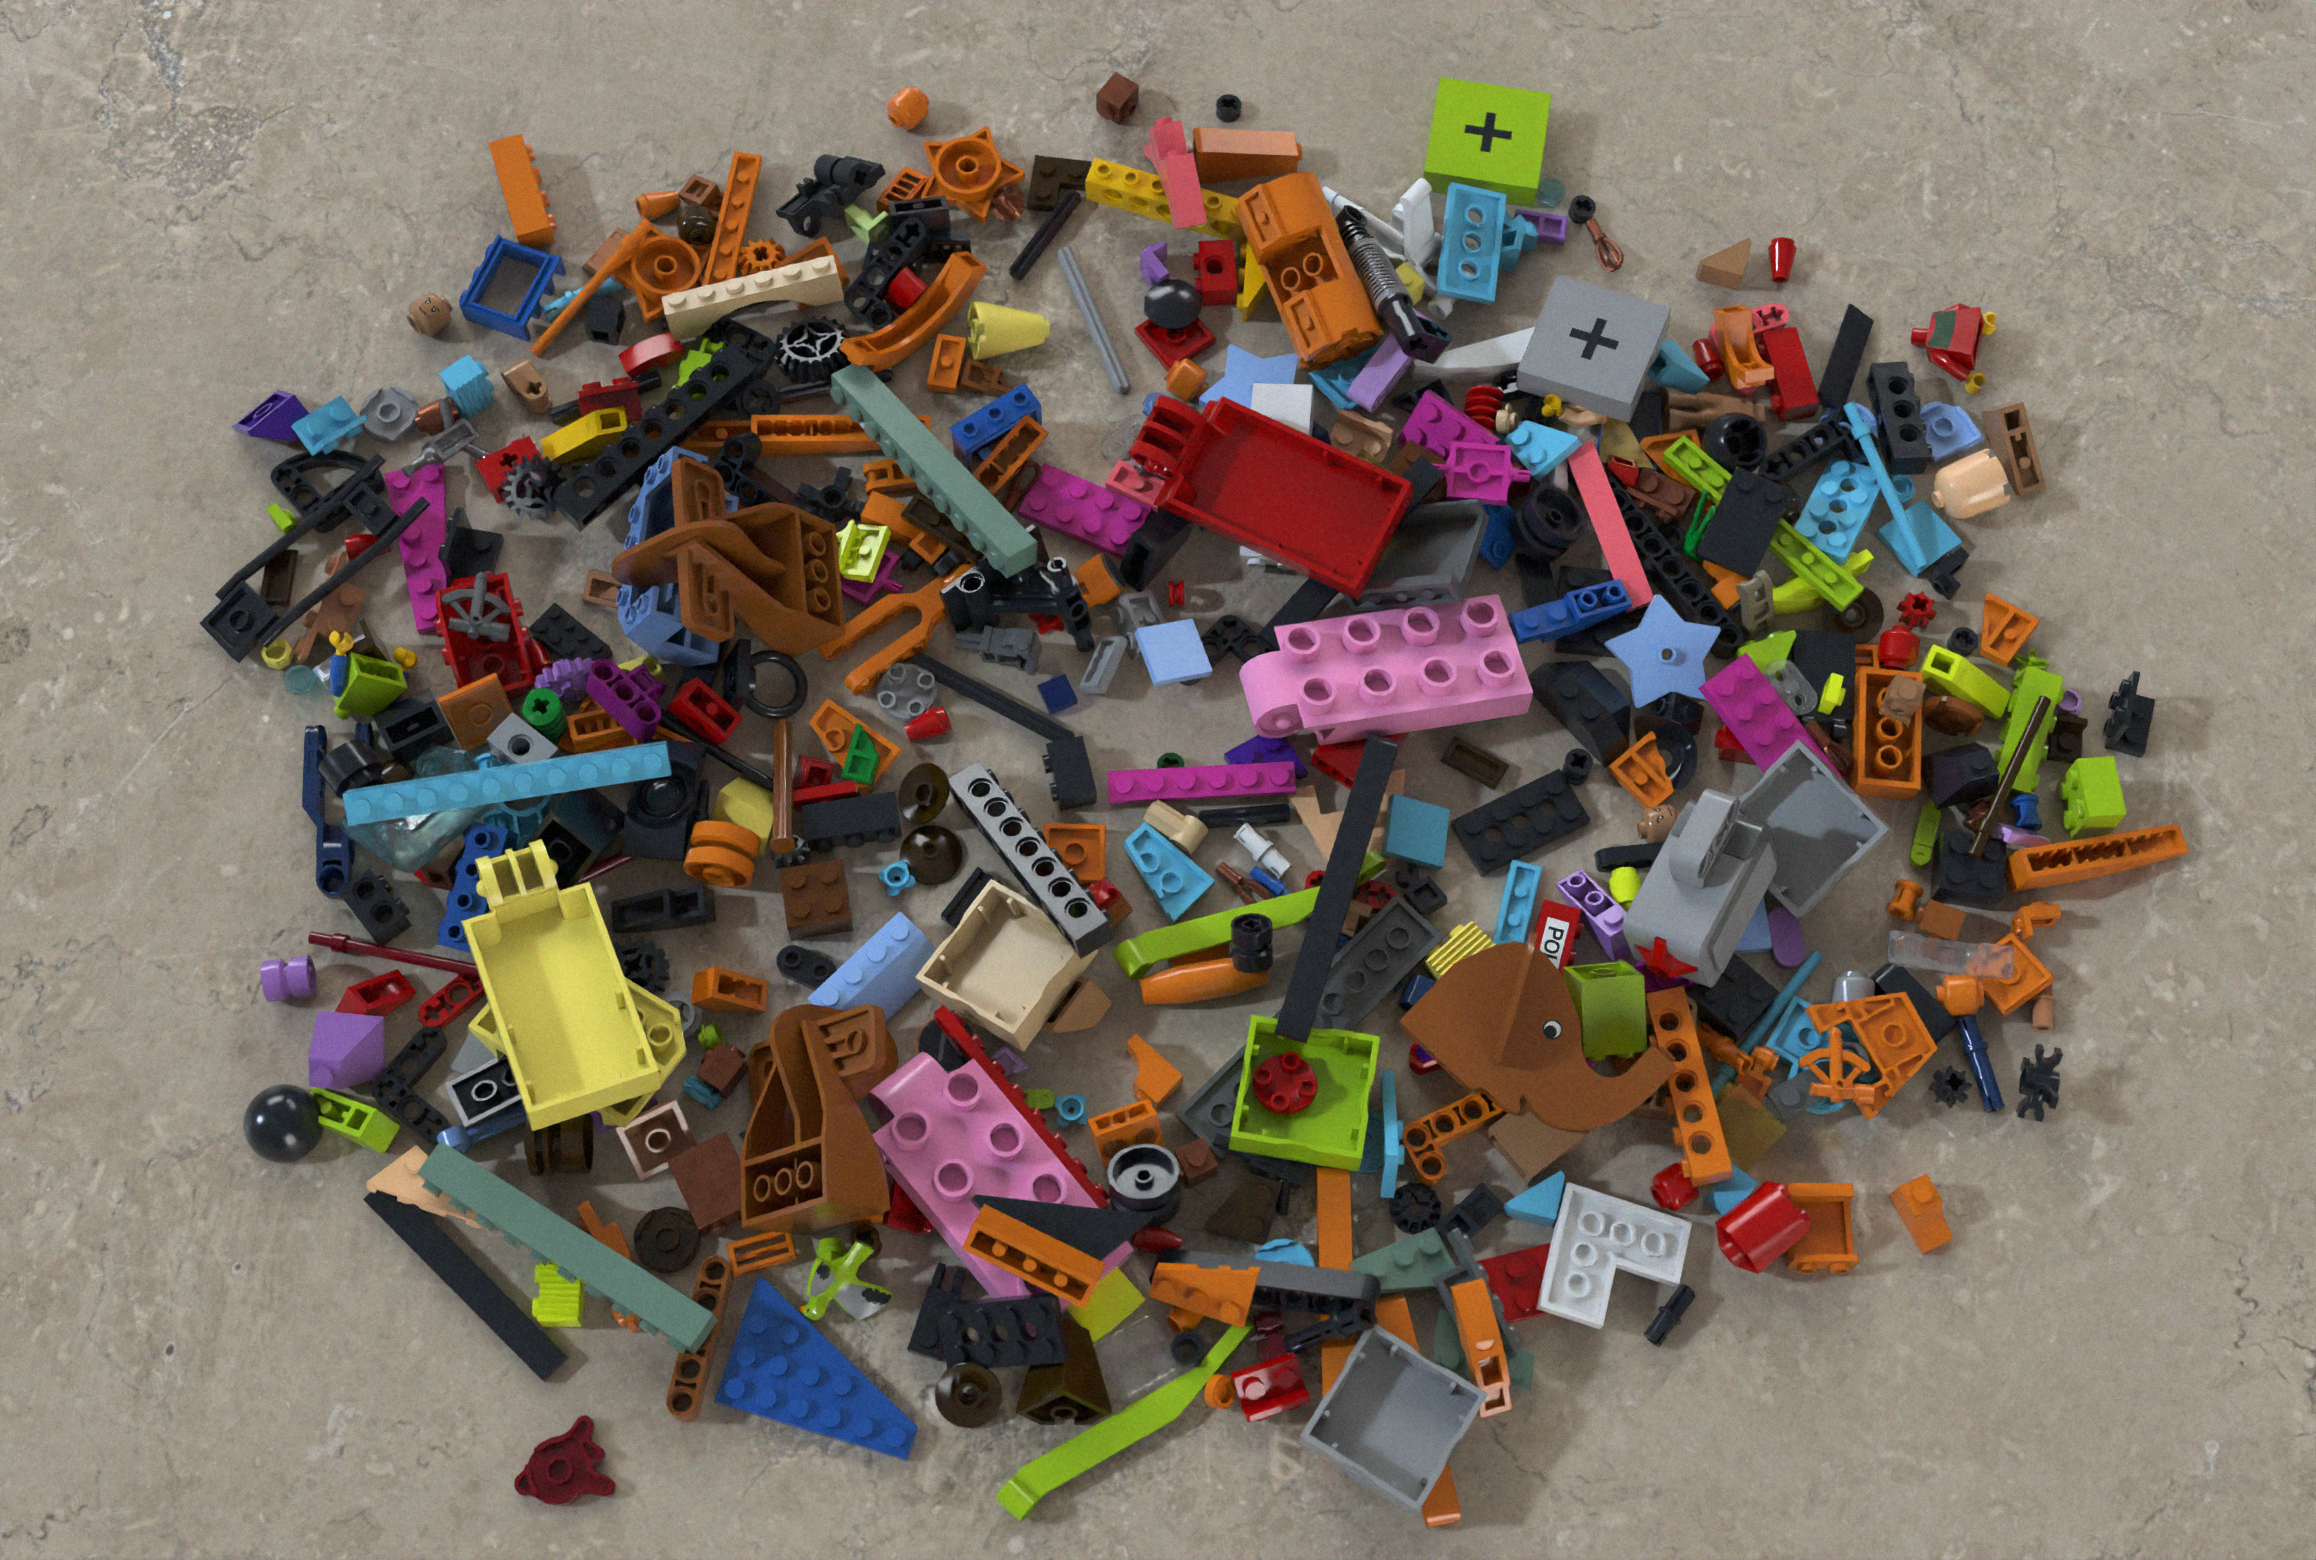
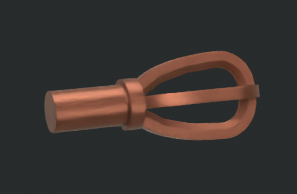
M1595 219L1588 220L1585 226L1596 245V254L1601 267L1607 272L1619 270L1624 259L1623 252L1613 240L1609 239L1602 232ZM1603 245H1604V247L1608 250V252L1611 254V256L1613 257V259H1614V261H1615L1616 263H1613V262L1609 259L1607 253L1605 252V250H1604V248H1603ZM1604 259L1606 260V262H1607L1611 267H1608V266L1606 265Z
M1026 461L1014 479L1012 489L1008 493L1009 496L1002 505L1010 514L1042 474V467L1035 461ZM1029 467H1034L1035 476L1023 490L1018 492V486L1025 470Z
M1815 720L1809 721L1804 728L1823 753L1827 755L1826 757L1829 758L1840 775L1843 777L1847 776L1853 770L1854 765L1851 755L1838 743L1832 741L1829 736H1826ZM1829 749H1830V750L1836 755V757L1840 760V762H1841L1842 765H1843L1844 770H1842V769L1840 768V766L1838 765V763L1835 761L1834 757H1833L1832 754L1830 753Z
M1224 862L1220 863L1216 868V872L1232 885L1246 905L1257 902L1243 890L1242 885L1251 889L1265 900L1272 899L1270 892L1265 887L1251 879L1245 878L1241 874L1239 875Z

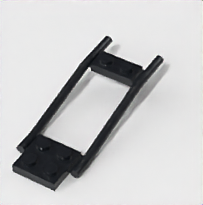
M378 453L333 498L236 572L215 594L221 602L200 622V625L232 659L240 663L259 642L268 648L293 622L384 552L431 505L421 496L401 517L392 510L365 483L386 462ZM344 505L379 540L280 617L246 580Z

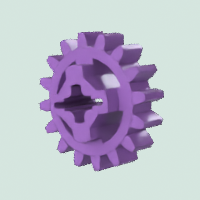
M577 657L574 661H569V659L557 661L552 664L553 668L543 669V674L536 676L535 687L536 689L547 688L554 691L561 703L565 700L570 702L579 701L586 697V682L591 664L594 661L591 658H586L582 661L581 657Z

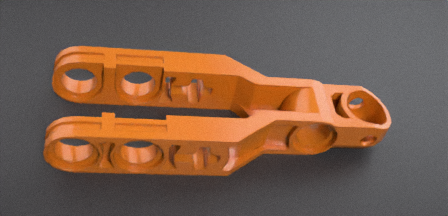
M961 565L946 576L934 579L915 593L886 595L844 624V636L817 647V651L825 661L832 660L845 650L849 652L858 641L870 633L874 635L902 614L915 613L919 610L922 614V620L919 625L847 675L844 684L850 689L851 693L854 696L863 694L880 682L892 664H905L912 660L917 653H922L927 649L934 626L948 617L939 592L975 565Z

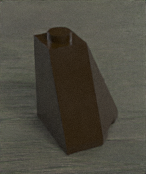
M1063 1318L1071 1359L1065 1363L1030 1365L1016 1406V1414L1040 1425H1054V1419H1074V1425H1089L1112 1414V1407L1089 1330L1076 1324L1071 1319Z

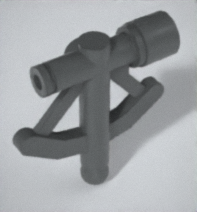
M479 572L476 574L474 589H458L442 596V604H450L462 618L454 619L450 617L448 629L466 632L467 636L472 639H477L479 635L488 636V639H491V641L507 643L510 625L491 621L500 614L504 616L509 615L510 607L496 595L486 592L488 580L486 573ZM472 600L470 616H468L457 601ZM484 603L495 608L494 611L482 619Z

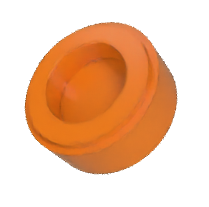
M1214 1374L1209 1378L1204 1391L1205 1401L1208 1406L1223 1410L1231 1405L1236 1393L1232 1378L1222 1374Z

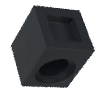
M610 296L604 298L593 297L584 324L589 341L614 346L618 345L627 317L622 301Z

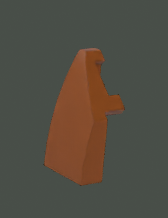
M969 358L966 359L958 388L993 397H1001L1014 389L1008 385L1003 377V370L1000 365L995 368Z

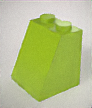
M1626 961L1563 967L1564 981L1579 1016L1581 1047L1584 1058L1590 1061L1604 1060L1606 1055L1615 1054L1618 1057L1628 1058L1636 1056V1052L1646 1051L1644 975Z

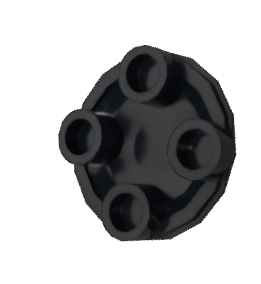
M1166 279L1162 282H1157L1148 290L1144 298V313L1155 325L1168 329L1172 333H1180L1184 330V327L1189 326L1197 319L1201 312L1202 300L1198 291L1190 283L1180 279Z

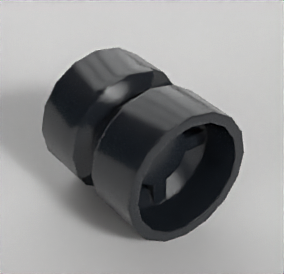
M1249 913L1237 916L1232 920V963L1238 971L1259 973L1268 970L1273 965V945L1271 943L1273 939V926L1270 918L1261 914Z

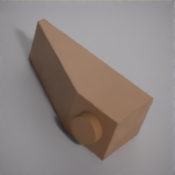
M2024 402L2005 403L1981 411L1988 440L2016 495L2020 496L2046 487Z

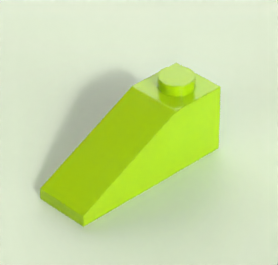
M313 1087L310 1091L321 1106L320 1111L324 1115V1117L319 1116L318 1123L325 1129L349 1141L384 1155L398 1132L400 1125L373 1107L319 1087Z

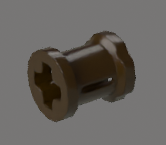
M861 1224L855 1227L850 1236L852 1246L856 1241H866L868 1237H871L873 1244L867 1245L872 1247L874 1252L865 1261L878 1257L882 1250L880 1234L874 1226L869 1224Z

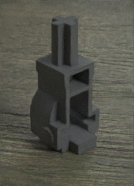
M985 626L983 634L959 631L956 634L955 647L957 649L979 652L983 662L1016 666L1018 670L1026 671L1028 675L1034 676L1036 671H1039L1038 660L1042 645L1038 634L1034 630L1022 628L1000 629Z

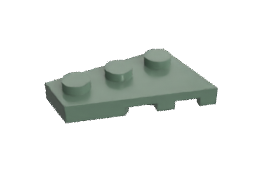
M1435 1227L1359 1257L1349 1264L1353 1272L1375 1276L1382 1285L1380 1293H1400L1403 1290L1417 1289L1434 1291L1437 1288L1432 1279L1456 1267Z
M1438 1308L1431 1362L1445 1367L1471 1382L1466 1353L1461 1347L1459 1332L1449 1312ZM1521 1348L1509 1356L1505 1353L1511 1385L1508 1388L1529 1391L1532 1383L1534 1355Z

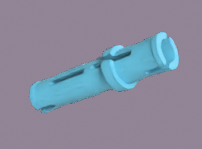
M609 277L585 305L591 303L594 296L604 297L624 286L614 282L615 280ZM584 287L573 292H564L563 297L542 305L543 314L553 311L547 314L546 320L549 323L556 320Z

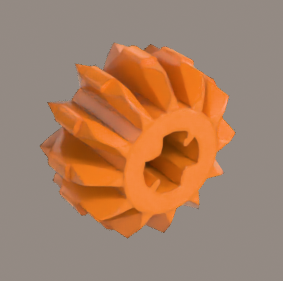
M760 236L759 242L756 243L749 239L748 247H741V256L738 257V265L741 268L742 276L775 269V264L787 258L781 244L776 245L773 238L764 242V239Z

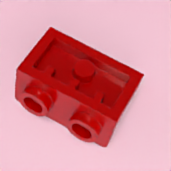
M1294 1352L1231 1373L1239 1406L1247 1422L1263 1421L1275 1413L1284 1410H1295L1301 1407L1302 1404L1311 1401L1310 1394L1304 1385L1298 1358Z

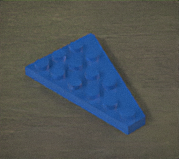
M757 1277L714 1402L908 1461L918 1430L917 1426L770 1283L762 1277Z

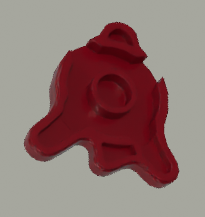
M580 1416L566 1433L551 1437L537 1445L533 1449L534 1453L530 1457L528 1464L525 1465L523 1471L515 1478V1490L522 1496L534 1497L552 1506L568 1505L586 1495L611 1497L616 1491L615 1482L610 1477L595 1470L596 1465L605 1459L606 1453L592 1441L595 1427L594 1421L589 1416Z

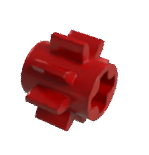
M1923 591L1915 595L1908 592L1904 601H1900L1896 608L1902 612L1898 621L1904 622L1911 630L1913 627L1918 626L1926 629L1929 620H1933L1937 614L1935 610L1931 609L1935 600L1929 599L1924 595Z

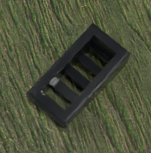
M961 228L929 233L931 237L930 244L926 248L927 252H923L921 256L926 257L925 263H947L952 253L968 251L971 254L968 229ZM932 245H938V250L933 251ZM944 245H949L950 248L944 249Z

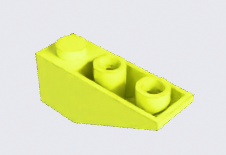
M1933 644L1919 670L1922 673V683L1926 684V690L1940 696L1956 697L1968 701L1978 707L1983 714L1999 721L2001 720L2011 693L1963 656Z

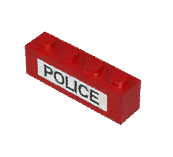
M1544 899L1534 931L1538 933L1535 947L1551 960L1564 980L1563 967L1573 966L1577 950L1571 948L1573 940L1580 939L1584 921L1579 920L1581 909Z

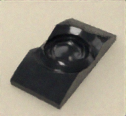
M652 738L644 741L643 744L667 741L672 774L671 776L634 781L632 798L625 814L622 855L624 857L684 862L707 744Z

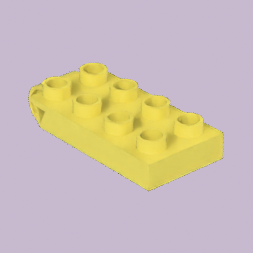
M542 839L528 843L529 847L513 852L512 848L505 850V855L489 859L488 855L475 859L480 878L476 885V891L480 896L486 897L491 912L461 921L532 1131L661 1089L658 1067L589 882L559 890L555 878L558 872V864L554 860L549 859Z

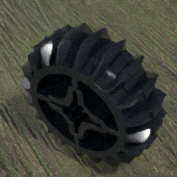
M814 315L808 320L802 317L801 322L798 323L791 321V326L782 327V333L777 335V340L774 344L776 364L781 369L783 375L789 376L792 382L799 380L804 385L809 381L815 385L817 381H823L826 384L827 379L831 378V374L851 365L847 355L839 348L844 339L852 338L844 324H839L836 319L829 321L826 315L821 319H817Z

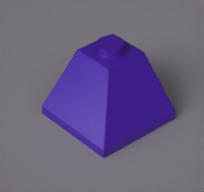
M277 389L234 424L232 428L236 432L251 437L288 441L297 439L299 441L301 439L291 426L310 413L294 394Z

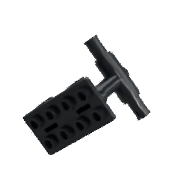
M1035 524L1027 527L1026 531L1037 541V563L1006 578L998 569L996 570L991 566L986 557L939 592L956 633L964 631L970 626L979 632H983L985 626L996 628L1000 623L998 613L1061 615L1067 633L1073 636L1079 652L1085 653L1090 651L1087 642H1089L1092 649L1095 647V640L1090 631L1092 620L1088 612V604L1084 600L1078 580L1070 574L1067 561L1063 557L1053 558L1056 566L1054 569L1039 527Z

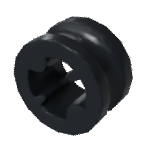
M1232 94L1219 97L1216 103V115L1219 120L1227 123L1238 120L1242 105L1240 99Z
M1586 195L1576 196L1570 204L1568 216L1577 224H1585L1588 220L1592 219L1596 210V204ZM1582 206L1587 209V210H1584V211H1582V212H1579V211L1577 210V209L1582 208Z
M1959 627L1949 637L1947 647L1951 652L1968 657L1976 648L1978 637L1973 630ZM1960 637L1966 639L1965 643L1967 645L1965 647L1960 645Z

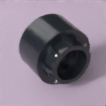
M363 739L351 740L335 748L323 759L319 766V772L339 798H343V793L347 790L382 785L384 777L381 775L384 766Z

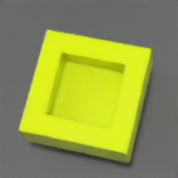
M1831 673L1825 683L1818 712L1830 715L1835 705L1841 706L1846 689L1841 687L1844 676Z

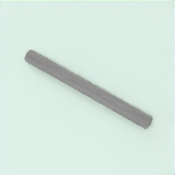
M1070 246L1060 248L1057 251V257L1114 388L1119 394L1131 390V382L1075 254Z

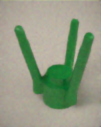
M1704 490L1690 528L1685 535L1686 541L1681 548L1682 553L1686 557L1698 562L1702 561V559L1697 557L1696 553L1717 509L1715 505H1712L1700 528L1696 530L1709 494L1708 490Z

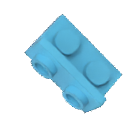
M340 395L298 420L291 427L312 456L320 451H323L326 455L340 445L338 440L345 436L350 440L363 431L361 425L368 419L365 415L358 418L343 396Z

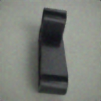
M917 218L906 219L844 295L845 305L850 312L873 332L884 328L896 320L891 309L883 303L890 288L889 285L905 267L910 269L930 244V234L923 222ZM913 232H914L915 234H919V233H920V235H919L918 237L910 236ZM898 252L903 253L901 260L890 262L892 255ZM884 275L882 283L878 285L872 284L874 277ZM860 297L866 298L864 305L853 307L856 299ZM880 315H888V319L884 324H875L876 319Z
M1845 409L1768 455L1762 461L1757 475L1775 483L1778 482L1781 485L1839 449L1848 461L1868 466L1869 462L1866 455L1857 450L1856 447L1861 446L1859 440L1854 439L1851 430H1844L1839 426V423L1845 422L1852 427ZM1872 432L1870 434V437L1876 447V450H1878L1879 442L1874 433ZM1823 438L1827 441L1828 445L1820 446L1814 439ZM1789 454H1800L1803 460L1794 461ZM1777 469H1779L1777 475H1775L1774 473H1772V472L1776 471Z
M747 431L725 440L713 469L717 470L721 475L726 492L732 496L739 497V501L747 507L776 502L792 505L814 516H820L812 505L755 466L762 450V442L756 433Z

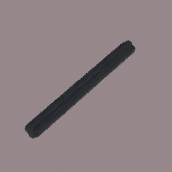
M917 653L913 659L912 664H917L927 669L934 675L935 681L1052 742L1075 737L1073 731L923 653Z

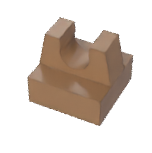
M1351 900L1341 933L1353 938L1357 925L1364 927L1369 922L1373 906Z

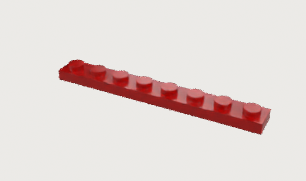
M945 1005L934 1012V1021L969 1062L974 1058L1096 1205L1100 1209H1108L1109 1203L1107 1199L1109 1195L1098 1182L1093 1185L1086 1176L1088 1173L1087 1168L1079 1158L1072 1159L1065 1151L1068 1146L1062 1137L1056 1132L1051 1134L1044 1126L1047 1121L1036 1107L1031 1110L1024 1102L1026 1095L1016 1083L1010 1085L1003 1076L1006 1072L1002 1065L995 1058L990 1061L983 1052L986 1049L984 1044L974 1033L970 1036L962 1027L965 1025V1022L958 1012L954 1009L949 1011Z

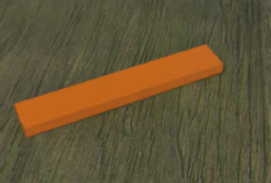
M734 151L702 286L736 278L739 266L738 257L741 256V247L744 245L763 164V156Z

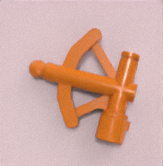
M1832 1027L1829 1030V1048L1816 1049L1801 1057L1798 1061L1800 1067H1808L1823 1082L1810 1083V1096L1830 1097V1101L1833 1103H1841L1844 1099H1851V1102L1856 1103V1105H1872L1875 1098L1874 1085L1853 1084V1080L1860 1072L1863 1074L1869 1072L1871 1069L1870 1064L1855 1053L1843 1050L1842 1039L1840 1038L1842 1032L1838 1027ZM1829 1059L1830 1079L1814 1062ZM1843 1062H1847L1855 1067L1845 1080L1843 1079Z

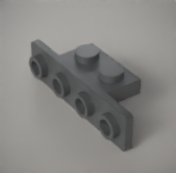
M1459 1228L1450 1231L1447 1237L1461 1265L1434 1277L1432 1280L1457 1330L1458 1326L1450 1287L1483 1278L1492 1303L1504 1351L1507 1356L1519 1350L1517 1344L1520 1342L1519 1336L1512 1324L1507 1325L1502 1315V1312H1504L1503 1304L1496 1293H1491L1486 1283L1489 1281L1487 1272L1481 1263H1476L1471 1253L1473 1251L1471 1240L1466 1233L1461 1234Z

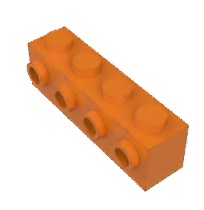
M522 134L488 142L518 243L533 249L555 243L552 231L557 230L553 214H546L545 208L550 207L546 191H539L538 184L543 182L538 166L532 168L531 161L536 160L531 143L525 145Z
M986 1204L981 1208L962 1246L963 1250L1083 1309L1086 1308L1106 1266V1263Z

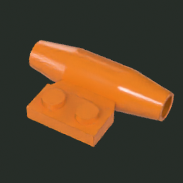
M1230 943L1167 959L1173 966L1172 968L1139 978L1143 1004H1185L1233 996L1268 984L1269 972L1266 970L1259 973H1244L1235 969L1232 958H1227L1230 952Z

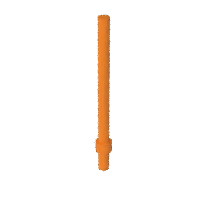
M644 218L630 235L626 234L620 241L622 245L529 349L532 353L539 357L630 253L634 254L641 246L639 242L654 227L650 221Z

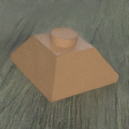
M1080 976L1041 1029L1053 1033H1063L1094 1028L1104 1018L1112 1001L1091 979Z

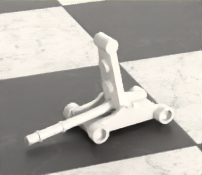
M1419 178L1400 198V202L1392 209V219L1388 223L1370 214L1364 207H1359L1344 198L1339 192L1324 186L1322 190L1331 205H1335L1340 209L1345 205L1355 207L1367 218L1368 222L1366 225L1378 231L1374 238L1379 241L1394 269H1397L1406 262L1425 280L1423 292L1432 298L1428 303V309L1436 318L1445 320L1453 311L1452 305L1458 298L1436 294L1438 275L1430 276L1425 272V267L1433 264L1439 267L1442 236L1437 232L1434 233L1429 197L1432 187L1428 181ZM1462 265V271L1465 275L1470 277L1475 275L1474 269L1470 265Z

